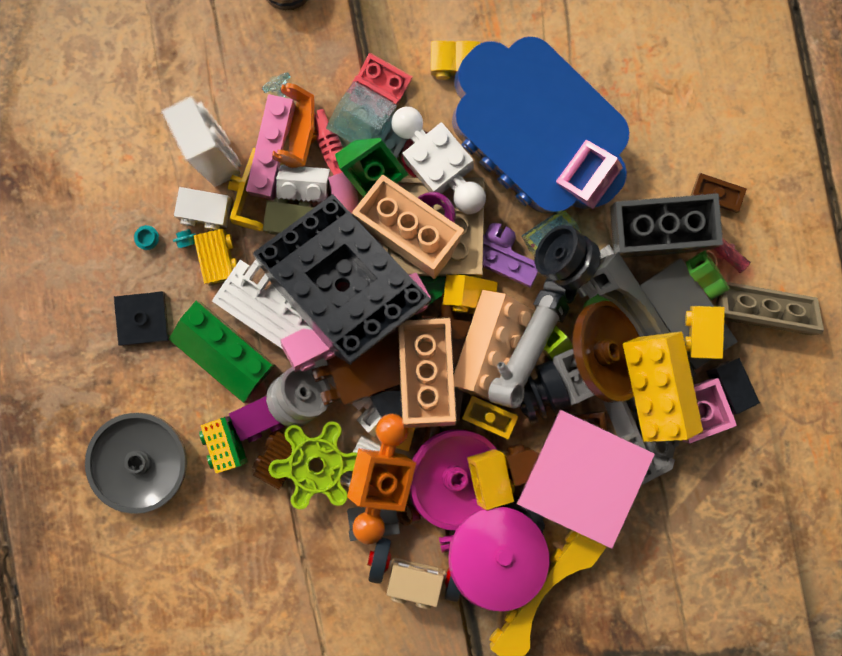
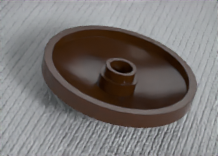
M611 301L596 302L588 305L581 311L573 331V352L580 376L588 389L605 402L617 403L634 397L623 343L640 337L626 314Z

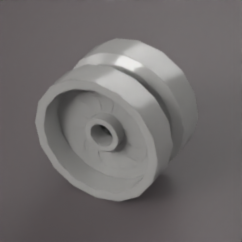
M291 367L274 380L267 390L266 402L269 411L284 426H304L327 409L328 405L324 406L320 393L331 388L327 379L315 382L312 374V369L315 367L305 372L301 370L295 372L293 367Z

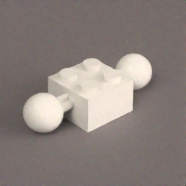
M412 107L398 109L392 117V129L399 137L412 139L415 143L402 153L404 162L429 192L442 194L451 187L455 191V206L461 212L474 214L480 211L486 201L484 189L475 182H466L463 179L467 173L474 169V162L471 156L442 122L426 134L422 129L423 118L418 110Z

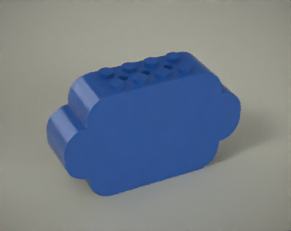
M524 37L507 48L499 42L487 41L478 44L466 55L454 79L455 90L461 99L452 116L454 132L463 142L461 146L470 155L475 153L481 159L479 163L488 172L493 170L499 176L497 180L506 189L512 188L517 193L515 198L522 205H529L541 213L562 211L572 205L581 209L591 208L556 183L586 140L617 157L623 167L595 207L607 204L620 192L625 184L627 171L625 163L619 155L625 149L629 140L628 124L624 117L547 42L537 37ZM590 151L568 183L582 191L603 163V160Z

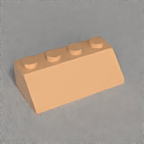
M383 174L352 212V215L373 237L434 279L450 260L464 233V229Z

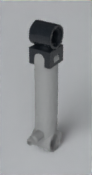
M546 279L543 290H540L533 303L536 310L507 365L504 362L497 364L501 377L495 378L489 387L488 395L491 402L510 408H517L521 404L524 397V386L557 322L563 323L570 309L568 304L574 301L578 289L566 290L555 284L553 280Z

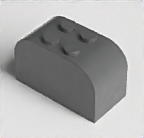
M719 194L616 201L610 206L614 253L618 252L622 258L692 253L712 250L723 245Z

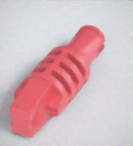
M320 109L317 110V114L314 112V125L318 133L316 140L325 162L333 175L342 173L339 168L335 154L342 150L343 146L336 130L331 128L325 110Z

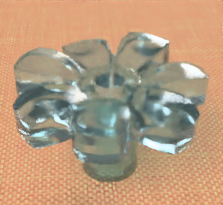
M289 72L282 73L278 77L276 75L271 77L270 81L262 87L263 92H276L279 97H286L281 92V86L287 84V80L291 78Z

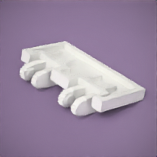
M239 260L212 302L280 348H282L281 339L303 328L312 330L272 283L267 291L264 289L270 281L266 274H264L258 285L251 281L256 272L261 268L257 260L253 262L251 267L242 260Z

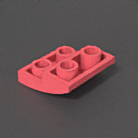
M369 53L359 74L355 76L345 98L381 119L388 121L402 99L413 76Z

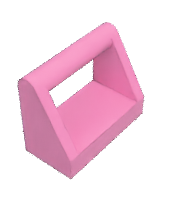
M586 140L556 183L593 209L623 167L617 157ZM591 151L601 158L603 163L581 191L568 182Z

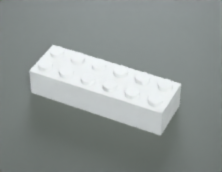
M191 96L162 111L185 159L214 187L230 180L232 175L238 176L241 174L238 167L242 166L236 153L229 147L231 142L227 134L218 125L217 121L214 120L202 102L197 104Z

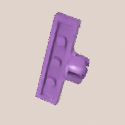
M490 224L484 235L483 267L531 288L539 273L535 268L534 260L512 250L516 239L515 232L506 226L502 233V224Z

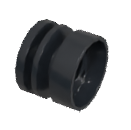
M552 360L535 366L537 378L533 379L530 375L524 386V397L519 407L532 425L538 422L535 413L537 410L543 420L547 419L545 407L548 405L555 414H558L560 410L565 411L572 408L567 390Z

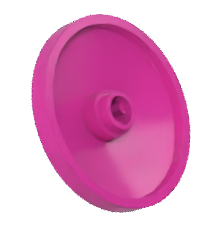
M463 429L443 431L428 439L418 449L412 459L416 462L409 495L419 514L437 527L457 530L460 524L469 516L484 510L477 505L467 457L496 449L495 446L485 437Z
M495 507L472 514L457 528L449 547V569L457 589L471 603L490 611H509L527 604L539 593L548 574L549 552L542 532L529 517L511 508Z

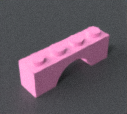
M268 94L246 191L251 196L273 201L276 197V179L280 163L272 158V152L275 151L277 153V150H283L296 107L292 99Z

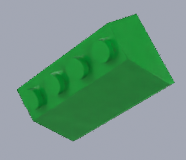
M197 300L180 318L169 338L173 344L243 403L276 366L207 306Z

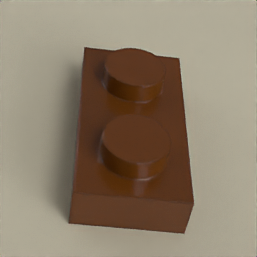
M699 173L691 196L719 194L720 208L738 213L747 188Z

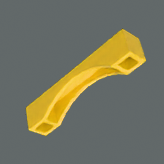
M571 530L565 538L567 543L564 547L556 549L550 558L552 562L549 565L546 580L539 593L527 604L510 610L504 619L506 621L501 629L497 628L492 633L489 639L491 641V650L498 656H525L530 649L532 621L537 607L544 596L556 583L566 576L579 570L591 568L607 548L604 544Z

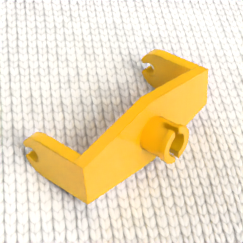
M253 148L242 178L232 175L230 178L232 181H229L228 190L237 192L230 220L232 224L256 231H263L262 223L240 216L248 195L246 188L256 149Z

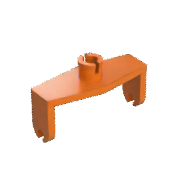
M287 83L286 87L284 85L281 86V92L297 101L289 131V152L277 150L276 153L273 151L272 158L289 168H298L305 166L310 144L317 138V131L314 129V95L298 85Z

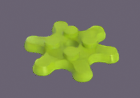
M330 421L326 423L322 433L315 438L306 436L298 425H291L285 431V438L292 447V453L287 459L272 461L269 465V473L274 478L288 477L294 481L295 491L291 496V504L296 509L306 508L311 497L316 493L325 494L330 502L336 506L343 505L347 500V492L342 487L340 479L343 473L353 471L357 452L343 453L338 449L337 440L342 430L337 422ZM320 458L324 464L323 469L319 472L312 471L309 467L311 459Z

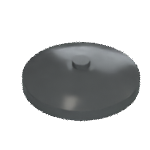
M128 413L109 420L96 431L86 451L85 471L91 489L104 504L124 513H145L163 506L178 492L186 476L187 454L180 435L168 422L152 414Z

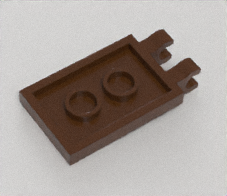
M397 332L386 336L352 364H348L335 356L326 360L328 365L312 369L315 382L333 377L336 389L320 393L324 406L338 400L342 401L343 406H347L401 386L399 336Z

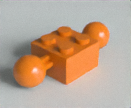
M387 414L377 423L376 435L381 442L380 451L358 448L347 498L359 507H366L365 512L358 515L353 523L354 536L364 544H374L384 535L385 523L380 516L381 509L405 512L416 462L404 454L395 453L396 446L406 440L409 432L408 428L403 427V417L397 414Z

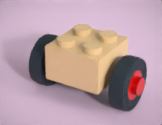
M383 537L376 543L375 551L370 550L367 566H371L368 579L372 583L381 584L384 573L388 571L390 565L392 570L386 596H391L392 601L405 603L408 600L416 602L415 605L424 609H430L431 606L437 607L442 581L445 579V599L458 602L461 593L454 584L449 568L446 572L442 568L395 557L390 560L391 553L389 549L391 540Z

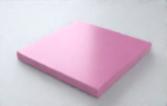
M560 410L517 504L613 548L655 454Z

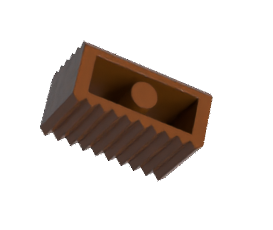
M277 431L276 434H270L264 445L268 449L264 456L259 455L252 468L255 469L253 476L280 490L287 477L279 479L272 477L269 473V465L274 460L287 459L292 453V447L286 440L285 433Z

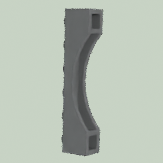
M616 252L601 258L594 276L590 279L598 294L614 303L626 314L640 337L670 333L620 254ZM689 363L693 380L694 376L696 375V372Z

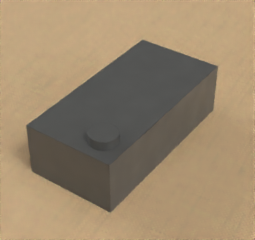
M682 259L674 261L640 284V287L669 332H683L684 340L685 336H689V326H685L686 311H690V306L714 307L698 282L689 274L688 268ZM725 322L723 351L738 342ZM688 356V361L694 370L713 359L691 358Z

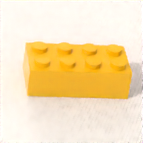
M683 332L642 336L623 343L643 441L688 440L703 432Z

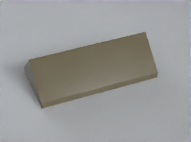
M726 282L730 290L717 297L716 307H725L724 320L805 335H819L824 331L819 302L816 297Z

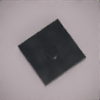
M165 292L114 296L118 346L169 341Z

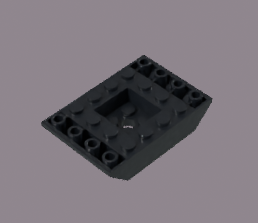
M333 194L253 252V256L273 286L334 355L348 364H352L431 302V298ZM340 282H346L350 285L349 289L343 292L338 291L336 286Z

